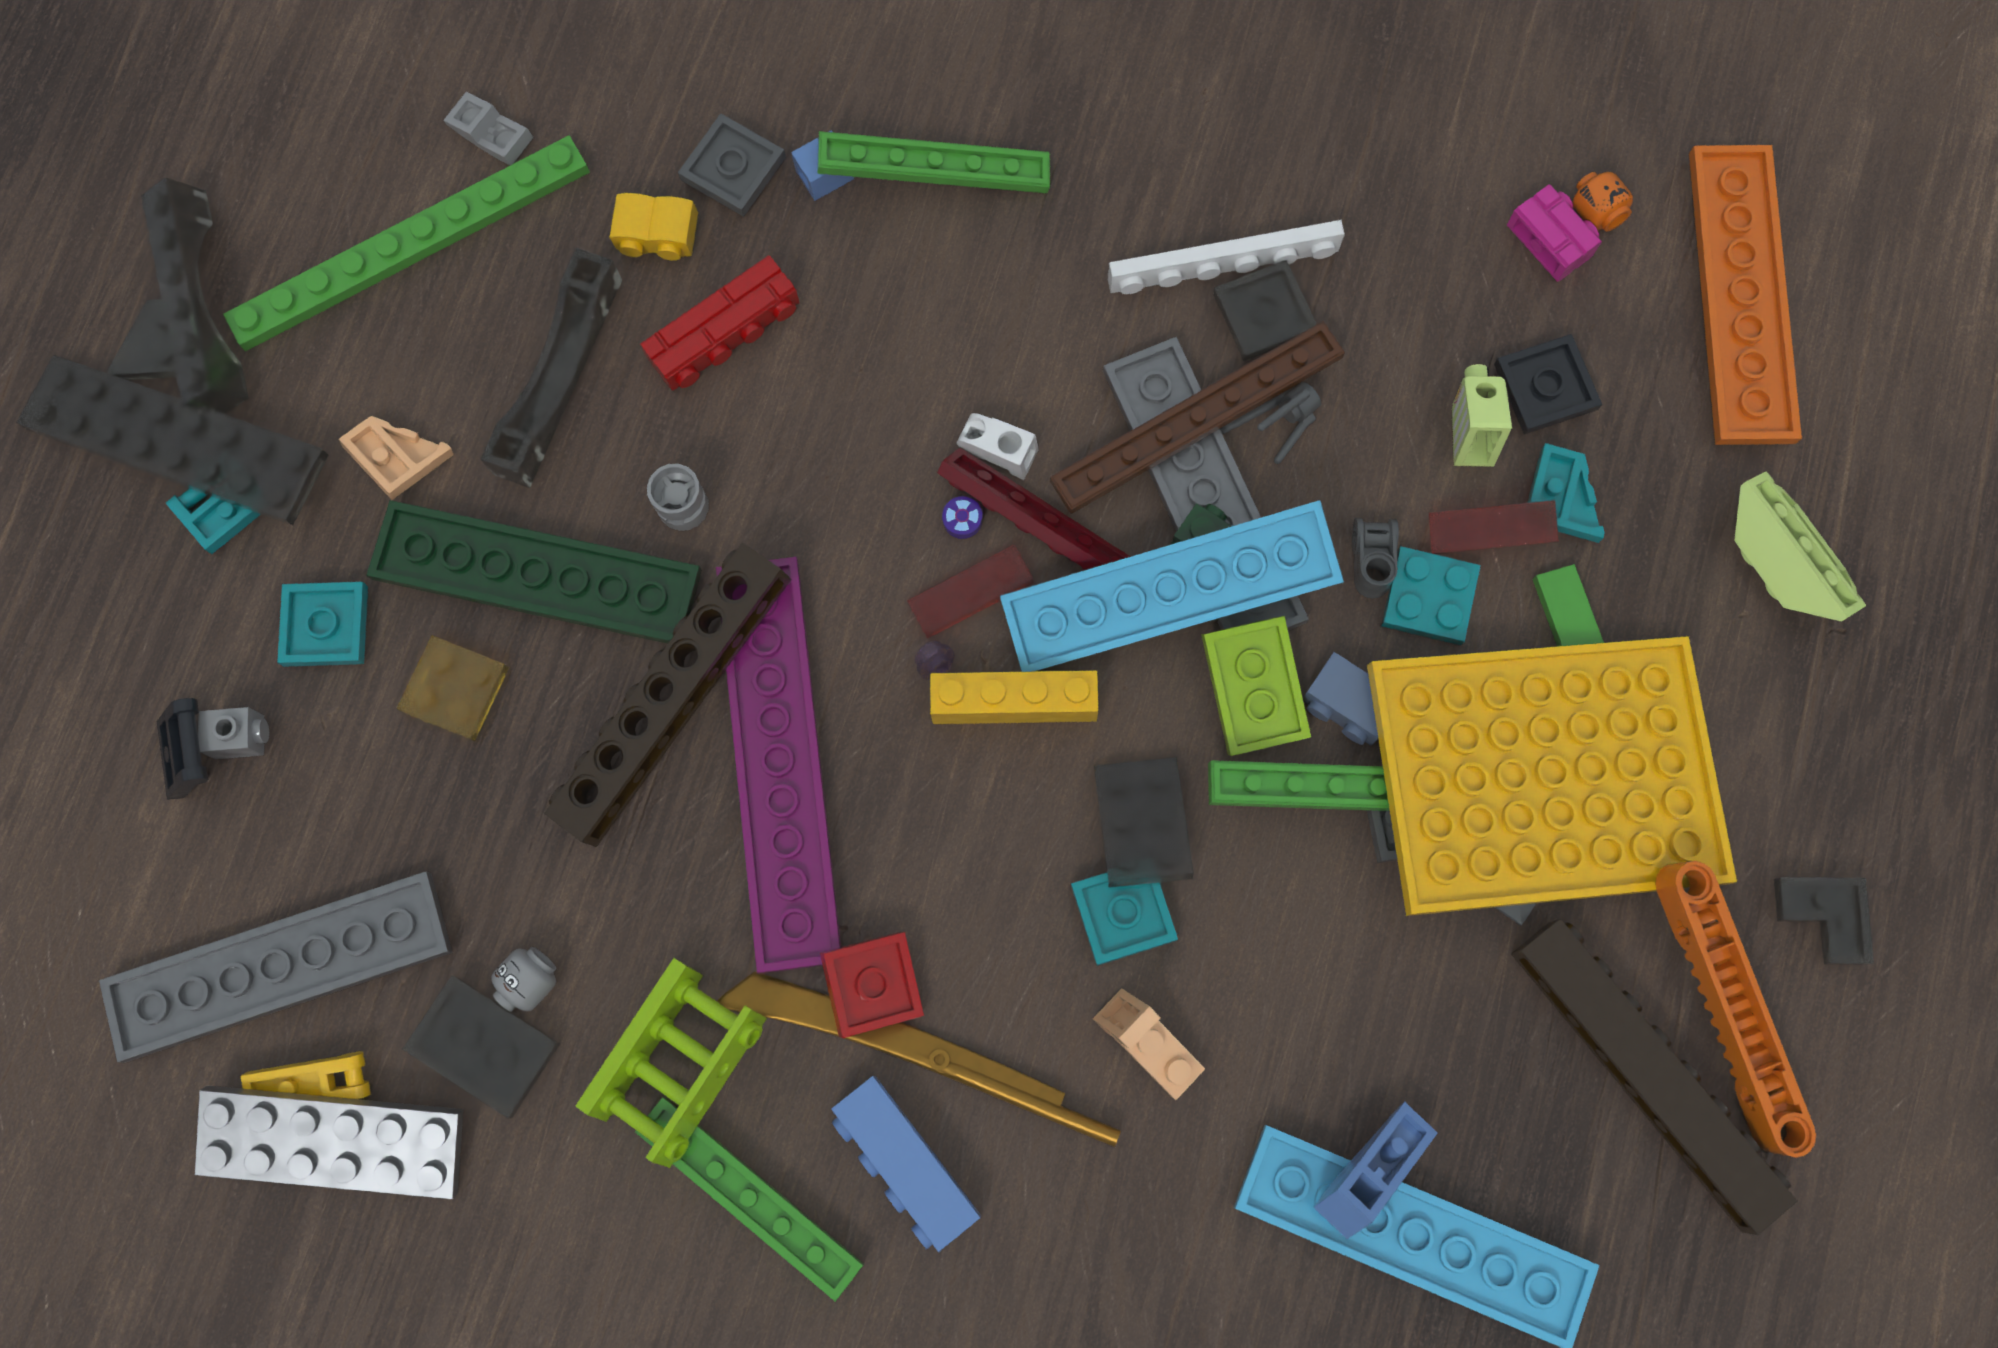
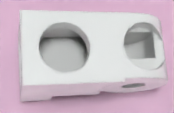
M976 413L970 414L957 441L959 447L976 458L987 460L1009 470L1010 474L1022 480L1025 479L1039 450L1035 434L998 419H991Z

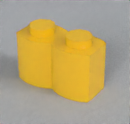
M636 193L617 194L609 238L620 253L629 257H640L642 253H657L659 257L666 260H679L680 257L692 256L698 211L692 200L670 196L654 198Z

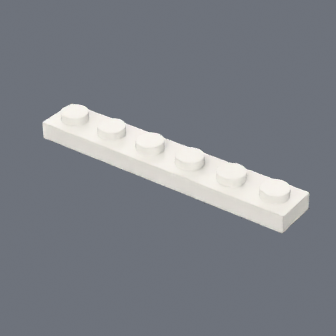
M1337 220L1109 262L1108 283L1110 292L1133 294L1141 291L1144 287L1154 285L1171 287L1179 284L1182 280L1192 278L1209 280L1217 277L1220 273L1230 271L1247 273L1257 269L1259 266L1268 264L1285 266L1295 262L1297 259L1313 257L1314 259L1327 258L1339 251L1344 237L1342 222Z

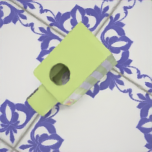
M1475 364L1464 370L1465 377L1462 379L1453 402L1454 466L1494 467L1512 429L1506 382L1502 377L1489 376V368L1487 366Z

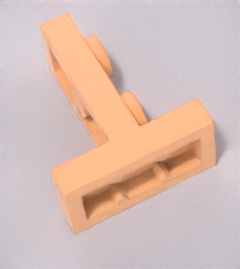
M1121 988L1096 1014L1093 1020L1106 1033L1112 1036L1173 1099L1177 1100L1205 1068L1159 1021L1161 1018L1149 1005Z

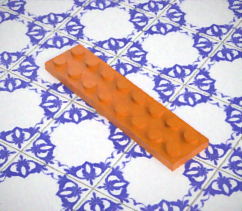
M1772 145L1693 146L1689 152L1715 445L1797 444L1802 439Z

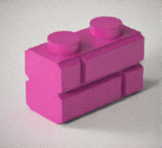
M1551 184L1518 206L1507 223L1512 232L1557 282L1588 261L1602 243L1595 225L1588 220L1583 221L1573 210V203L1568 195L1561 191L1557 192Z

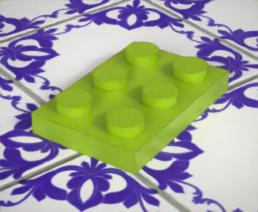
M1285 616L1273 617L1201 634L1229 756L1311 738Z

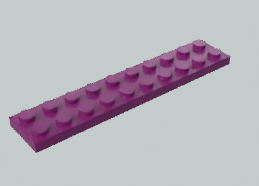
M797 557L769 560L782 569L792 580L726 669L756 970L758 974L823 966L820 953L841 947ZM722 566L716 567V574L718 576L722 571ZM747 584L740 585L734 590L733 600H738L745 595Z

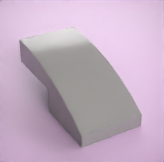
M465 92L443 120L465 139L509 166L516 161L534 138L526 127L500 115L492 104L468 92Z

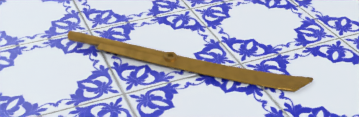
M755 971L717 1000L718 1003L732 1011L741 1012L743 1007L747 1006L764 1017L804 1026L839 1037L830 996L771 976L758 974ZM902 1022L844 1038L943 1075L1113 1147L1116 1146L1121 1130L1061 1106L1066 1093L985 1056Z

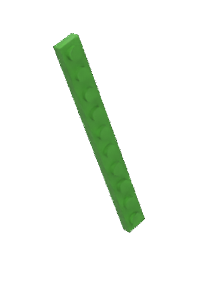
M570 135L233 308L223 315L239 346L244 351H247L590 173Z

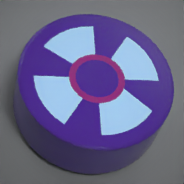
M965 496L953 498L945 505L942 512L944 528L955 538H970L977 534L982 526L983 516L981 507L972 498Z

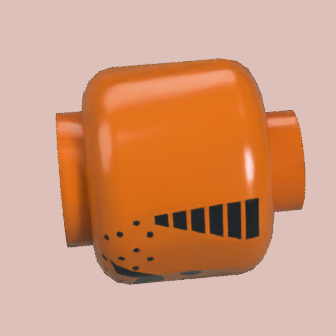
M1591 172L1577 183L1576 189L1578 191L1572 200L1573 207L1583 221H1590L1597 230L1612 231L1624 223L1631 215L1632 193L1614 172H1604L1598 175L1596 172Z

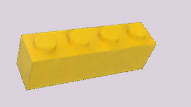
M1097 671L930 673L933 724L1097 722Z

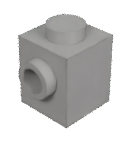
M249 707L199 711L198 740L200 753L213 759L263 756L264 743H267L269 739V726L266 719H264L265 716Z

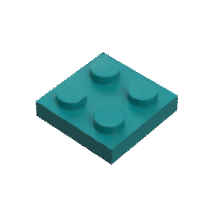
M1400 546L1397 552V575L1389 588L1381 626L1462 645L1466 638L1481 565Z
M364 582L282 584L277 663L283 667L364 664L368 586Z
M1152 858L1071 883L1096 966L1178 940Z

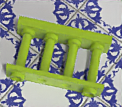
M673 958L575 1105L586 1115L606 1122L611 1115H616L654 1143L645 1158L652 1163L668 1168L685 1154L689 1146L688 1139L746 1050L754 1046L759 1040L763 1030L762 1026L767 1019L747 1006H744L739 1015H736L699 990L698 983L703 975ZM689 1003L728 1030L714 1053L674 1026V1019L683 1005ZM660 1041H666L704 1068L690 1090L649 1062L650 1055ZM640 1077L679 1105L665 1128L625 1100V1093L635 1078Z

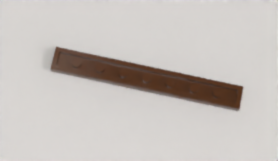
M1322 321L1052 475L1050 482L1070 514L1339 361L1344 357L1345 352L1325 322Z

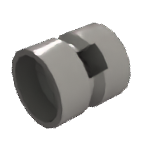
M667 464L658 468L651 475L647 484L648 498L660 519L669 528L678 531L690 530L697 527L705 519L709 510V500L696 474L690 468L681 464Z

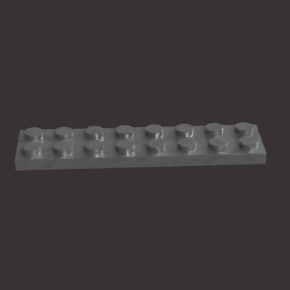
M1177 337L1103 366V373L1130 431L1201 391ZM1220 429L1148 470L1176 532L1196 503L1203 508L1207 504L1218 507L1227 515L1225 522L1231 526L1261 518ZM1297 595L1221 617L1218 624L1220 629H1226L1273 617L1285 616L1289 631L1306 624L1309 618Z
M425 871L101 979L99 983L117 1062L126 1063L453 952L432 874Z

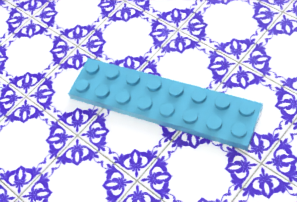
M1321 500L1004 594L1000 598L1021 671L1034 672L1344 582Z
M1264 1125L1233 1208L1561 1348L1573 1347L1600 1265L1403 1182L1375 1220L1346 1239L1314 1206L1351 1160Z

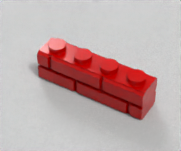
M768 255L640 343V346L649 362L660 374L671 391H674L679 386L687 388L698 380L702 370L711 364L718 366L727 361L732 355V350L741 343L749 344L760 338L764 333V327L776 319L777 321H784L795 312L796 305L800 303L797 291L772 257Z

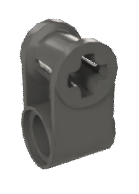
M1362 518L1354 519L1352 527L1354 584L1357 591L1364 597L1374 599L1383 596L1397 575V547L1399 538L1397 519H1389L1387 523L1364 522ZM1376 569L1380 571L1385 580L1375 581L1371 579L1366 570Z

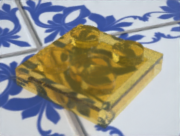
M431 635L396 709L475 742L509 667L504 663Z

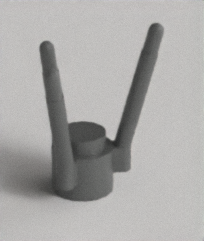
M1300 382L1291 390H1286L1220 428L1222 434H1225L1279 405V409L1259 423L1257 429L1263 431L1282 417L1290 423L1299 422L1274 458V463L1280 464L1305 429L1316 420L1313 412L1321 406V400L1312 386L1308 383Z

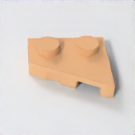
M373 416L368 417L339 438L342 447L391 500L395 499L454 455L451 447L440 441L438 445L420 438L417 432L406 428H395L389 422Z

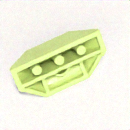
M1766 471L1743 483L1740 487L1734 541L1741 549L1744 560L1755 568L1765 582L1768 593L1777 599L1783 608L1841 622L1864 608L1866 604L1857 595L1856 586L1846 568L1799 505L1782 487L1774 484L1775 481Z

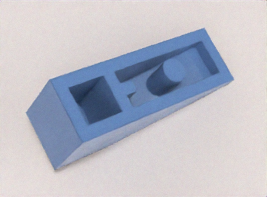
M1406 1102L1402 1103L1335 1178L1314 1208L1346 1239L1350 1238L1375 1220L1438 1132Z

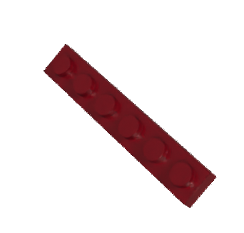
M961 447L946 457L938 469L937 474L947 479L954 488L972 495L981 501L985 508L1003 515L1012 521L1019 530L1034 535L1048 544L1053 552L1065 555L1080 565L1084 571L1131 557Z

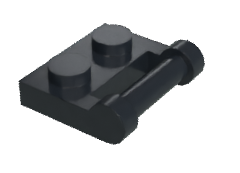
M194 698L172 701L156 721L167 800L185 798L196 785L203 784L209 780L207 767L202 766L195 719V715L199 713L198 700Z

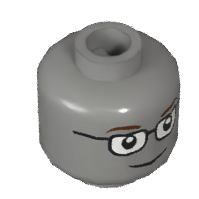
M531 947L529 950L522 948L514 950L491 975L493 986L496 989L493 994L494 999L508 1011H513L515 1008L524 1011L533 1010L555 987L556 978L553 972L556 970V966L544 953L535 947Z

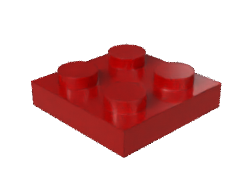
M897 932L820 953L840 1038L850 1037L924 1016L905 932Z

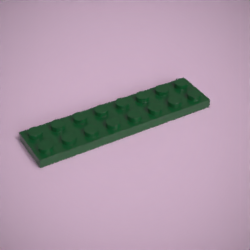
M389 500L366 576L371 580L668 644L673 638V630L677 623L691 613L702 570L700 566Z

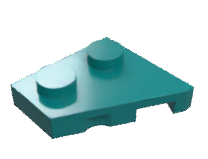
M1547 443L1544 444L1540 451L1523 522L1597 543L1604 538V528L1599 526L1594 507L1597 503L1594 488L1588 481L1589 468L1585 454Z

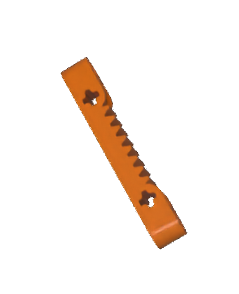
M1691 861L1668 864L1661 868L1657 874L1656 890L1677 942L1687 951L1684 955L1685 958L1693 963L1694 968L1691 970V974L1699 979L1701 983L1697 989L1698 992L1706 996L1707 1001L1704 1003V1007L1713 1014V1018L1710 1020L1711 1025L1719 1029L1720 1034L1716 1038L1718 1042L1726 1047V1051L1723 1053L1724 1058L1733 1065L1729 1071L1732 1076L1737 1078L1735 1080L1736 1095L1753 1139L1766 1152L1790 1157L1805 1156L1815 1145V1127L1716 876L1712 869L1702 862ZM1684 875L1687 876L1690 884L1687 893L1682 886ZM1783 1125L1786 1126L1787 1131L1784 1141L1781 1139V1128Z

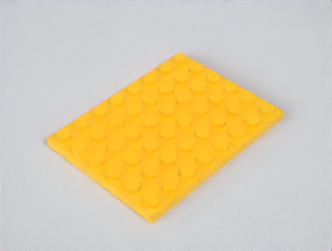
M1689 636L1372 661L1367 665L1406 916L1657 891L1655 885L1656 877L1661 868L1668 864L1691 861L1702 862L1710 867L1719 885L1737 882ZM1686 875L1682 878L1683 889L1690 887Z

